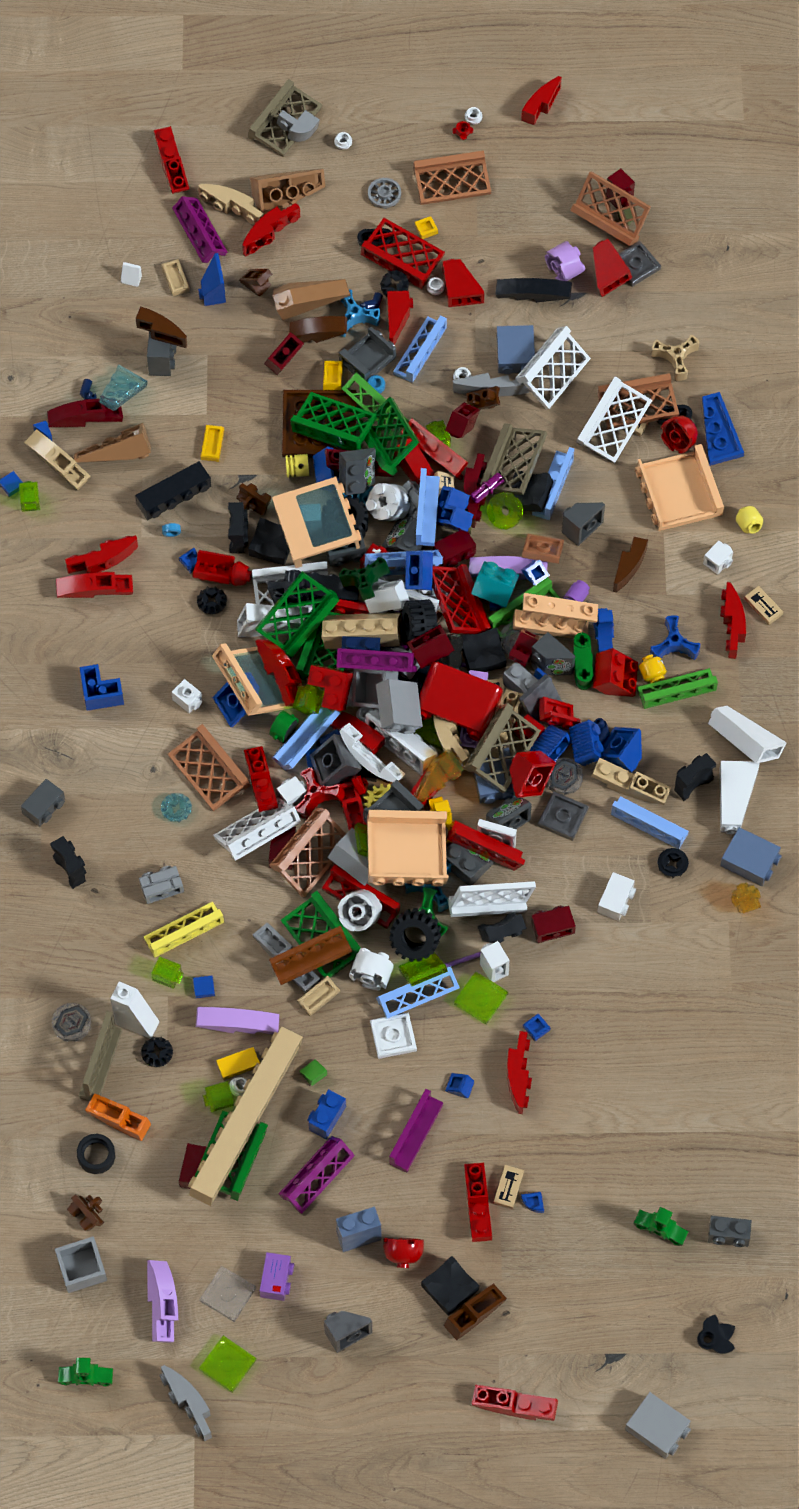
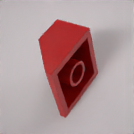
M542 751L517 752L509 768L515 796L519 798L542 795L556 762Z

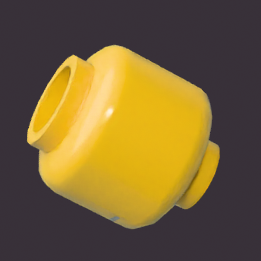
M653 654L642 658L643 662L640 663L639 669L643 679L650 683L663 680L667 671L661 657H653Z

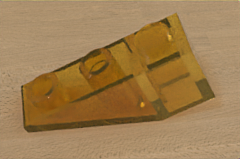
M447 749L431 761L414 793V796L421 803L430 797L429 794L433 791L437 792L446 786L445 783L450 779L453 781L462 775L461 772L464 769L450 749Z

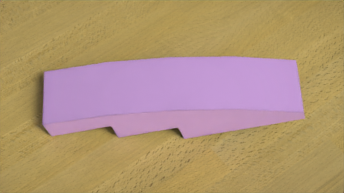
M517 556L470 558L469 572L471 577H477L484 561L494 562L501 568L514 570L519 574L518 580H526L527 578L521 569L534 561V559ZM541 561L547 571L548 562Z
M198 1007L196 1027L227 1033L238 1031L250 1034L261 1032L273 1035L274 1032L279 1030V1014L235 1008Z

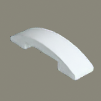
M350 723L340 730L341 737L350 753L368 771L390 782H394L396 779L399 781L406 775L392 761L386 766L359 741L363 735Z

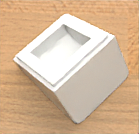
M123 262L121 283L137 287L142 277L141 266Z

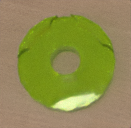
M502 492L490 499L487 506V514L494 526L507 530L518 525L523 517V507L521 501L514 494ZM503 506H506L509 510L507 516L502 512Z

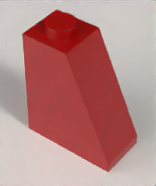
M608 238L598 242L593 247L597 287L601 297L631 280L632 275Z
M448 259L443 261L442 272L448 307L484 303V290L462 260Z
M411 438L407 439L405 446L412 441ZM418 445L398 464L409 479L417 482L418 485L420 484L421 468L427 469V476H434V471ZM398 451L394 452V458L397 456Z

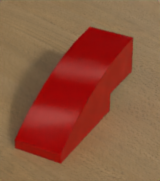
M558 76L550 80L531 96L522 109L521 121L535 125L541 112L548 114L561 89L562 77Z
M342 711L330 725L333 729L341 730L350 723L363 735L359 741L374 755L385 745V737L346 712Z

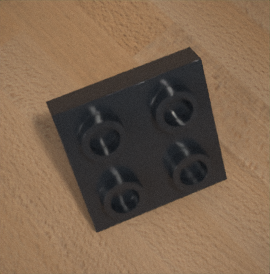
M286 571L285 581L268 582L267 589L274 605L297 578L296 571ZM306 581L299 583V589L308 588ZM300 593L301 602L311 600V593ZM297 594L289 595L287 598V604L298 602Z

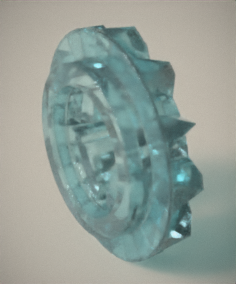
M173 793L166 796L162 801L161 812L164 818H167L170 822L177 821L180 823L181 820H187V817L191 814V801L184 794ZM179 803L180 809L182 810H177V812H175L174 814V810L172 807H176V805H178Z

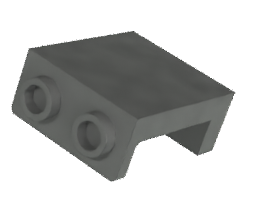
M372 327L368 328V334L347 351L344 348L339 352V361H343V366L352 374L357 372L366 381L371 376L378 374L396 358L395 345L383 338L381 332L374 330Z
M396 779L391 784L390 790L371 807H366L363 810V820L367 824L369 810L423 811L424 805Z

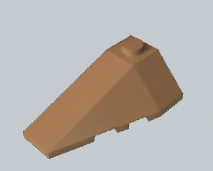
M324 169L250 177L252 197L257 209L263 212V215L277 206L282 211L285 207L297 203L298 200L305 196H309L326 187Z
M345 279L294 282L273 289L275 306L282 320L351 296Z
M144 423L121 431V435L117 438H112L111 436L106 438L100 446L94 444L75 453L74 460L76 462H96L146 458L151 453V445Z

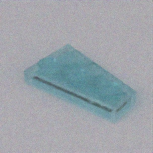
M118 364L115 374L112 375L111 381L100 396L99 403L115 411L146 388L148 381Z

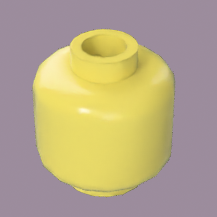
M747 506L739 510L736 515V522L743 532L753 534L761 529L763 517L755 507Z

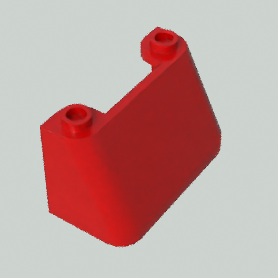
M432 662L419 694L422 720L429 719L434 715L467 728L469 737L479 741L494 717L500 704L503 690L498 685L445 664Z

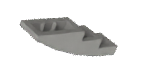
M489 373L453 380V392L466 395L469 392L494 386L500 387L499 396L529 393V389L523 383L519 384L517 380L510 381L508 375L490 379Z
M268 923L253 934V937L271 958L293 948ZM311 971L293 981L307 993L321 979Z

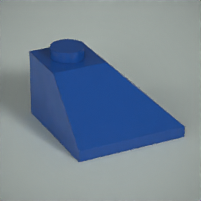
M218 253L214 254L201 280V289H198L199 299H203L204 306L226 303L224 279Z
M245 674L258 694L259 688L250 674ZM228 682L212 697L230 727H234L246 714Z
M614 727L602 744L604 749L602 758L631 773L637 768L638 763L642 759L641 730L638 728Z

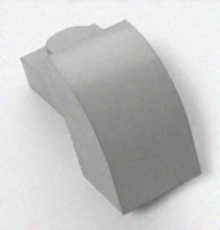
M282 110L278 116L277 124L281 129L289 131V140L301 142L313 135L318 128L320 119L305 110L297 120Z

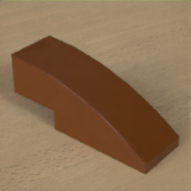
M140 306L136 316L137 328L150 331L151 338L154 340L187 348V336L178 326L163 315Z
M321 316L290 322L289 333L294 334L303 343L310 340L316 343L347 334V317Z
M633 537L630 552L622 551L613 592L617 593L639 569L647 550L648 539Z
M493 1283L467 1301L461 1309L449 1316L443 1326L457 1341L487 1318L507 1298Z

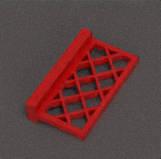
M386 218L382 219L369 239L361 245L362 256L388 271L397 270L403 272L407 276L408 281L420 289L425 286L426 280L445 255L443 250ZM387 225L392 229V232L383 234L382 227ZM404 235L408 241L398 242L396 236ZM394 237L395 243L385 244L384 238ZM375 239H381L383 245L375 246L371 243ZM419 243L423 249L413 251L412 244ZM409 245L410 252H400V246ZM389 248H397L398 254L391 255L387 252ZM435 252L438 256L435 259L429 260L427 253ZM424 254L426 260L416 262L415 255ZM412 256L413 263L407 264L403 262L402 257ZM427 265V272L424 274L419 271L418 266Z
M460 564L457 568L433 566L432 588L437 600H439V606L450 633L479 634L491 629L480 598L471 594L474 582L467 564ZM434 573H437L441 577V580L438 579ZM445 580V581L448 582L452 587L449 588L446 584L443 583V581ZM440 588L448 593L447 596L441 592ZM449 597H453L458 603H454ZM446 603L454 609L453 612L447 608ZM456 612H458L462 617H464V619L462 620L461 618H459L456 615ZM452 619H453L456 623H458L460 626H459V627H455V626H454V623H453V621H452Z

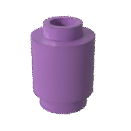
M577 580V582L571 585L563 598L583 602L589 594L590 587L584 581Z

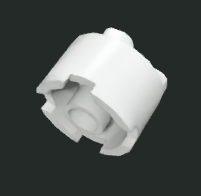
M376 484L369 492L366 508L378 520L397 521L403 519L410 508L407 496L408 491L397 484Z
M360 889L341 899L338 905L339 921L350 931L366 930L373 926L380 918L382 904L376 895L368 890Z
M360 948L356 954L349 977L352 981L357 979L363 982L362 987L380 991L381 987L386 989L394 965L388 960L389 955L383 952L376 954L366 948Z

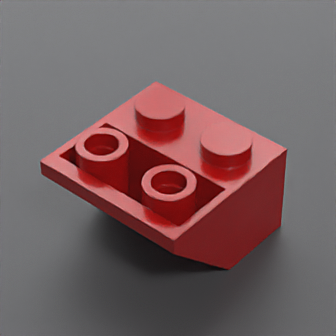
M614 648L596 653L593 688L605 695L636 696L638 662Z

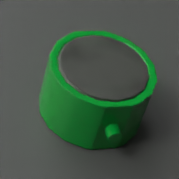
M285 711L280 712L270 728L269 735L274 740L277 739L285 743L294 733L298 725V718Z

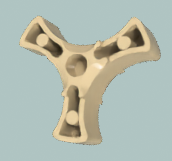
M690 335L687 341L677 346L665 345L659 340H655L652 346L651 357H661L668 360L674 366L675 381L686 380L688 370L683 361L688 354L699 350V340L694 335Z

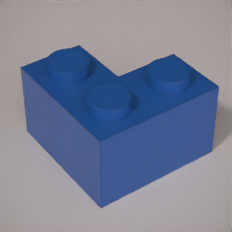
M443 486L438 498L436 524L447 529L468 532L474 514L465 511L470 495L453 487Z
M98 664L79 667L87 711L124 705L120 678L101 681Z

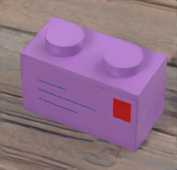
M266 1253L260 1286L261 1298L284 1301L285 1295H289L291 1283L288 1282L289 1275H293L294 1263H291V1256Z

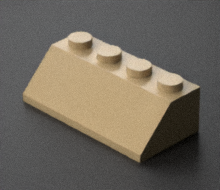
M402 612L327 615L322 622L325 649L342 648V636L380 638V647L400 646Z

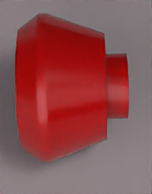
M238 561L233 565L230 582L233 586L246 585L247 582L251 581L252 571H249V566Z

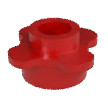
M465 121L457 123L456 128L452 129V133L457 134L461 140H466L467 136L474 131L469 123Z

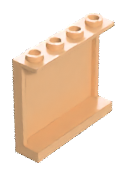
M702 444L695 445L693 452L642 464L641 459H638L635 473L637 478L641 479V491L643 494L646 493V505L652 511V522L654 525H657L658 531L723 515L724 505Z
M369 810L367 815L368 883H373L374 885L393 883L395 886H402L404 884H412L413 886L432 884L435 887L446 884L449 878L446 865L445 823L447 812Z

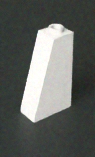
M246 603L237 620L238 637L263 636L255 628L274 605ZM299 607L288 608L289 616L299 615ZM301 607L302 614L310 613L312 610L310 607ZM278 609L275 612V617H286V609ZM300 619L289 620L290 628L298 627L301 624ZM287 621L276 622L277 630L288 629ZM268 623L262 629L266 632L275 631L274 623Z
M729 706L715 708L711 713L708 724L756 764L779 759L787 744L785 741Z
M721 761L719 768L720 832L735 834L738 828H741L758 774L759 763L756 764L754 761Z
M118 982L110 998L115 1025L151 1039L159 1024L158 1018L138 989Z

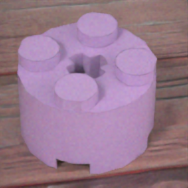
M568 241L546 252V264L550 271L553 269L557 275L555 277L556 280L569 281L585 271V266L579 258L581 255L579 249L576 246L572 247Z

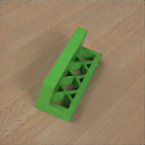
M357 372L342 387V390L364 410L372 413L386 401ZM356 382L359 384L360 393H351L348 388ZM363 396H372L373 405H364ZM391 405L387 408L386 413H390Z
M548 577L524 592L542 596L549 593L552 597L560 598L552 589V581ZM523 594L508 603L507 607L501 608L488 617L491 629L507 625L511 631L515 609L522 610ZM498 630L499 637L502 642L504 638H506L505 635L507 634L504 633L502 635V633Z
M709 668L639 686L637 690L643 708L647 709L716 691L718 681L716 676L712 675ZM701 676H708V678L698 680ZM682 681H688V682H689V683H685V684H681V685H680V683H681ZM666 685L671 686V687H669V688L662 689L663 686H666ZM647 690L653 691V692L646 693V694L643 693V691H647Z

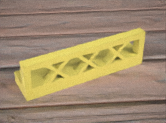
M211 902L144 936V940L155 958L224 923L223 914ZM212 909V913L203 917L204 912ZM188 920H196L195 922L185 926ZM172 928H177V929H179V930H177V931H175V932H173V933H171V934L168 935L170 929H172ZM156 936L161 938L153 943L150 941V939Z

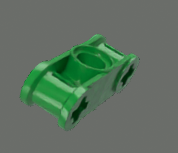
M578 633L574 637L573 645L575 684L580 690H587L591 687L593 678L591 639L586 633Z

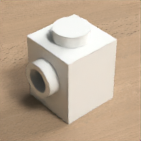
M718 541L704 555L703 564L718 575L733 562L731 547Z
M184 679L172 691V700L190 714L202 704V694Z
M296 776L292 779H286L282 782L281 786L276 788L277 797H280L288 805L296 806L304 799L307 786L302 780L299 781Z

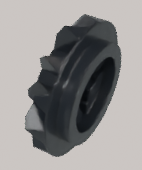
M397 270L388 271L382 277L380 282L381 291L386 297L387 291H396L393 287H389L392 284V279L396 282L399 281L397 291H408L409 281L403 272Z
M207 586L197 596V605L206 614H217L227 604L225 593L216 586L214 588ZM208 597H215L216 602L211 601L209 603Z
M669 848L661 852L657 864L659 871L664 873L665 876L674 878L676 876L681 877L687 871L689 861L686 854L680 849ZM670 860H672L673 862L678 861L676 863V868L672 865L667 866L669 865Z
M152 1037L145 1041L141 1049V1055L144 1062L149 1066L162 1067L171 1060L173 1048L169 1040L162 1037ZM155 1045L158 1047V1049H162L159 1055L160 1058H158L156 1053H152L154 1051Z

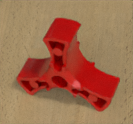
M311 767L300 773L306 781L307 792L304 795V799L295 806V809L303 818L308 819L315 807L317 808L324 801L337 800L342 802L345 792L339 784L333 786L318 784L317 775Z

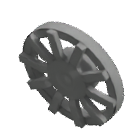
M376 179L368 188L369 201L374 206L384 209L395 206L401 199V188L393 179ZM393 185L397 188V189L391 190V188H392ZM375 186L378 190L375 191L372 188Z

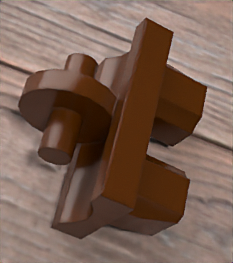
M494 386L467 393V404L480 410L500 405V387Z
M242 483L239 486V493L236 499L239 502H243L244 509H247V511L251 509L264 516L272 497L267 493L258 494L257 486L252 483L247 486Z
M75 1194L71 1198L73 1202L67 1210L73 1217H77L81 1212L84 1213L85 1217L79 1224L85 1231L105 1223L98 1215L103 1210L99 1206L102 1203L100 1197L93 1199L91 1195H88L85 1200L83 1196L78 1197Z

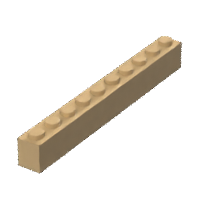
M281 1027L279 1032H274L270 1040L272 1043L270 1048H265L261 1056L263 1059L261 1064L257 1063L252 1072L254 1074L252 1080L248 1079L245 1083L243 1096L239 1095L234 1104L236 1106L234 1112L230 1111L225 1120L227 1122L225 1128L221 1127L216 1135L217 1142L210 1145L207 1151L209 1156L206 1161H201L197 1170L199 1174L197 1177H192L188 1185L190 1188L189 1196L209 1206L212 1205L302 1043V1036L284 1027Z

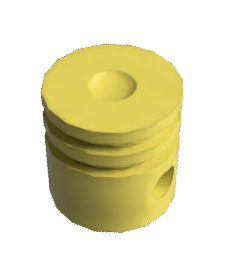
M308 454L295 455V457L285 455L287 478L289 476L294 477V475L296 477L309 476Z

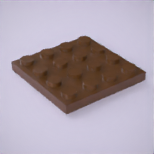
M283 390L282 457H285V455L295 457V455L308 454V457H313V455L327 446L337 450H345L292 432L290 420L293 415L298 414L310 392L357 407V403L343 390ZM349 390L351 393H357V390ZM314 399L310 403L311 407L321 404L320 401ZM329 406L326 409L327 412L337 410V407ZM323 409L314 411V414L319 416L325 414ZM350 411L342 413L344 418L354 415ZM311 413L302 416L305 419L313 418ZM338 414L330 417V419L334 422L340 420L341 416ZM326 418L318 421V423L325 425L328 424L329 421ZM356 420L347 422L348 428L356 426ZM344 424L334 427L337 430L346 429ZM356 431L351 432V434L356 436Z

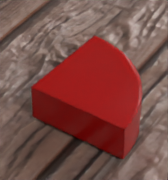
M360 775L353 777L351 780L359 795L365 794L369 784L365 778L361 779Z

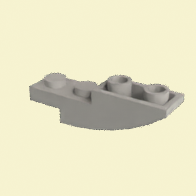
M165 1365L162 1366V1374L159 1376L163 1385H168L171 1390L168 1395L172 1403H177L179 1409L184 1407L189 1419L193 1417L196 1423L193 1427L198 1437L202 1436L204 1441L212 1438L211 1431L205 1421V1418L211 1416L210 1410L201 1395L182 1375Z

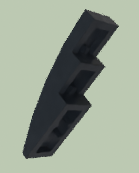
M541 278L497 279L495 295L498 299L515 297L517 301L534 299L536 303L565 300L571 298L572 282Z

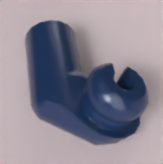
M375 292L373 299L362 302L360 307H365L366 309L379 308L383 295Z
M90 379L83 380L80 390V396L84 400L97 399L96 393L93 394L90 391L92 386Z
M597 718L594 723L600 728L599 741L603 744L610 731L606 721L602 718Z

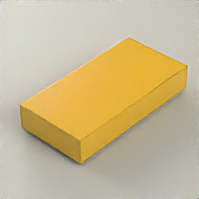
M324 361L323 390H341L343 361Z
M206 425L201 460L219 462L224 427Z
M254 1047L216 1060L223 1080L253 1070L257 1063L260 1064Z

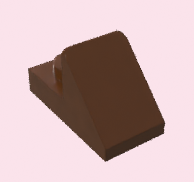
M250 269L239 281L257 296H261L271 287L268 278L273 274L269 269Z

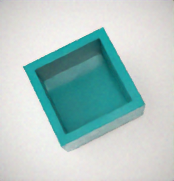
M484 561L471 594L507 607L519 574L512 569L501 568L494 562Z

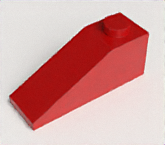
M387 291L389 341L394 345L410 316V309L413 308V298H409V291Z

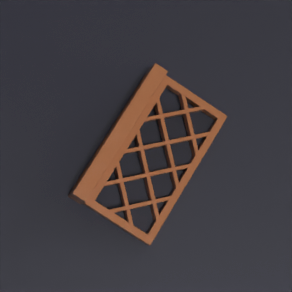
M484 150L414 161L413 170L421 205L491 194ZM482 165L483 171L480 175L471 171L474 166ZM457 169L466 171L462 178L454 174ZM444 171L449 174L445 181L437 177L439 172ZM427 174L431 179L426 184L420 180L419 175ZM468 174L476 178L473 185L465 181ZM451 176L459 181L455 188L447 183ZM434 179L442 184L438 190L429 186ZM478 181L486 184L485 190L475 188ZM461 184L470 188L466 193H461L457 190ZM444 186L452 191L450 195L444 196L440 193ZM426 189L434 193L432 198L424 199L423 193Z
M591 171L576 203L573 204L570 211L631 246L638 241L640 237L639 232L651 206ZM592 178L598 182L599 188L592 190L590 184ZM610 188L613 191L614 197L607 199L604 189ZM600 190L603 200L596 202L593 192ZM586 194H590L592 204L588 205L582 201ZM619 198H627L629 206L622 208ZM615 199L618 209L611 211L608 201ZM604 202L607 212H600L597 204ZM634 206H640L644 209L641 216H637ZM630 208L633 218L626 220L623 210ZM619 211L622 221H615L612 213ZM634 220L636 225L635 231L629 229L627 222Z
M670 373L623 382L641 394L648 393L652 395V402L655 398L663 402L659 408L650 404L649 408L655 410L656 413L652 416L644 414L639 424L679 416ZM610 384L598 386L599 402ZM621 387L618 394L620 400H623L625 397H629V392ZM669 390L667 398L659 395L660 391ZM642 399L634 400V404H636L637 401L644 405H646L647 403ZM621 403L622 406L627 408L625 412L633 411L632 404ZM615 404L613 408L609 407L610 415L621 414L616 411V408L619 406L618 404ZM668 404L673 407L674 412L667 413L662 408ZM627 415L624 416L626 425L635 423L636 419H630L626 417ZM621 416L618 422L613 423L614 428L624 426ZM609 419L605 420L607 430L611 429Z
M201 724L196 728L198 731L169 752L168 756L210 808L215 811L243 788L246 790L251 784L206 727ZM199 738L202 742L201 749H191V743ZM180 751L187 752L185 761H179L174 756ZM190 752L200 753L199 762L189 761ZM203 753L213 755L212 763L202 762ZM188 765L198 766L197 775L187 773ZM201 766L211 767L210 776L200 775ZM214 767L224 769L223 777L213 776ZM199 779L209 780L208 789L199 788ZM213 780L222 781L221 790L211 789ZM226 781H233L237 787L231 791L225 790ZM220 793V800L212 804L210 794Z
M316 808L269 865L274 871H278L301 897H306L333 863L330 859L323 861V849H330L331 853L335 847V835H340L342 838L346 835L329 816L330 813L327 809ZM325 821L330 824V833L322 832V825ZM324 835H330V847H323ZM313 836H318V847H311ZM302 850H306L305 862H299V853ZM311 850H318V861H311ZM318 863L319 871L316 875H311V864ZM299 864H306L307 875L299 876ZM289 865H294L295 876H289L285 871ZM299 878H307V886L304 890L299 886Z

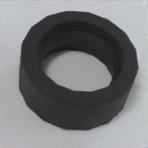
M96 1133L90 1134L80 1141L77 1147V1158L82 1169L88 1173L101 1174L112 1167L116 1156L114 1145L108 1137ZM91 1144H103L108 1150L107 1159L95 1165L87 1162L84 1157L85 1149Z

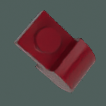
M522 629L509 653L508 659L526 666L532 653V646L539 640L540 636Z

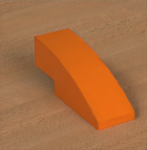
M95 1093L85 1109L87 1113L105 1124L140 1141L143 1140L151 1126L147 1117L132 1112L129 1107Z

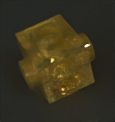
M745 882L736 885L737 889L731 890L733 894L731 901L733 906L737 907L738 913H746L761 908L759 902L761 898L760 892L754 885H748Z

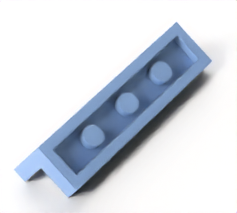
M440 315L439 319L435 320L427 316L394 369V375L411 383L414 382L445 332L447 318ZM428 324L434 325L431 332H427L426 327ZM426 338L422 346H419L418 340ZM417 352L414 359L410 360V353ZM409 365L406 374L400 371L402 367Z
M569 447L567 454L556 450L548 471L554 482L543 512L532 511V515L550 521L574 460V448Z
M421 468L416 545L435 546L440 476H427L426 468Z
M423 550L425 552H433L434 566L442 564L443 557L439 550ZM406 551L365 554L364 568L368 564L374 563L378 557H382L386 560L388 567H396L395 569H390V573L386 575L405 574Z
M322 702L319 703L274 754L272 759L285 771L292 769L339 716V711H330L328 708L321 707Z
M621 796L612 805V816L677 849H680L688 835V830Z
M450 966L378 996L376 999L378 1004H381L388 1019L460 987ZM450 976L453 987L448 989L439 986L442 978ZM427 984L436 987L433 995L429 997L421 994L424 986ZM412 992L418 995L415 1003L409 1004L404 1002L406 993ZM403 995L402 998H401V1000H399V999L396 998V997H399V996ZM389 1000L399 1002L397 1010L389 1013L385 1003Z

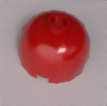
M674 416L666 420L661 426V429L663 428L661 438L671 451L675 449L679 451V454L685 453L697 441V428L694 422L686 416Z
M383 1238L384 1254L390 1262L397 1263V1268H409V1264L416 1263L423 1255L424 1239Z

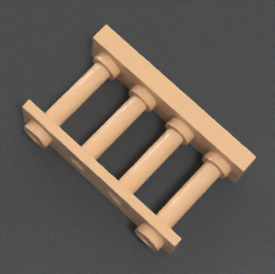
M524 593L522 610L515 609L513 630L521 631L525 629L539 634L549 632L552 636L574 639L578 633L588 634L589 622L597 623L598 604Z

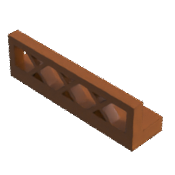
M339 926L270 958L269 961L280 984L283 985L351 953L352 949L342 927Z

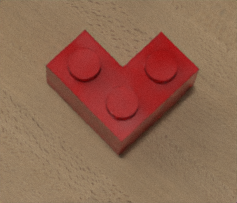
M311 665L307 684L325 688L321 707L345 711L353 673L320 665Z

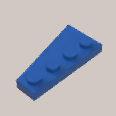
M720 392L702 396L709 466L744 457L743 448Z

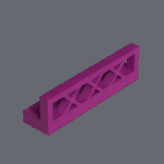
M182 196L172 209L202 263H208L215 253L225 256L228 252L198 198Z
M337 649V668L399 672L417 671V666H413L414 653Z
M425 1089L389 1156V1164L406 1173L409 1171L443 1107V1102L431 1097L430 1090Z
M331 1136L278 1194L283 1200L289 1201L302 1214L355 1155L342 1139ZM343 1149L347 1155L342 1161H337V1155ZM328 1164H332V1172L329 1175H324V1168ZM314 1179H319L318 1187L315 1190H310L311 1182ZM300 1194H305V1201L300 1206L295 1199Z

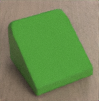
M316 1059L299 1071L311 1087L327 1076V1070Z

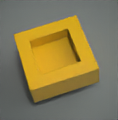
M431 216L415 222V228L421 239L438 234V229Z

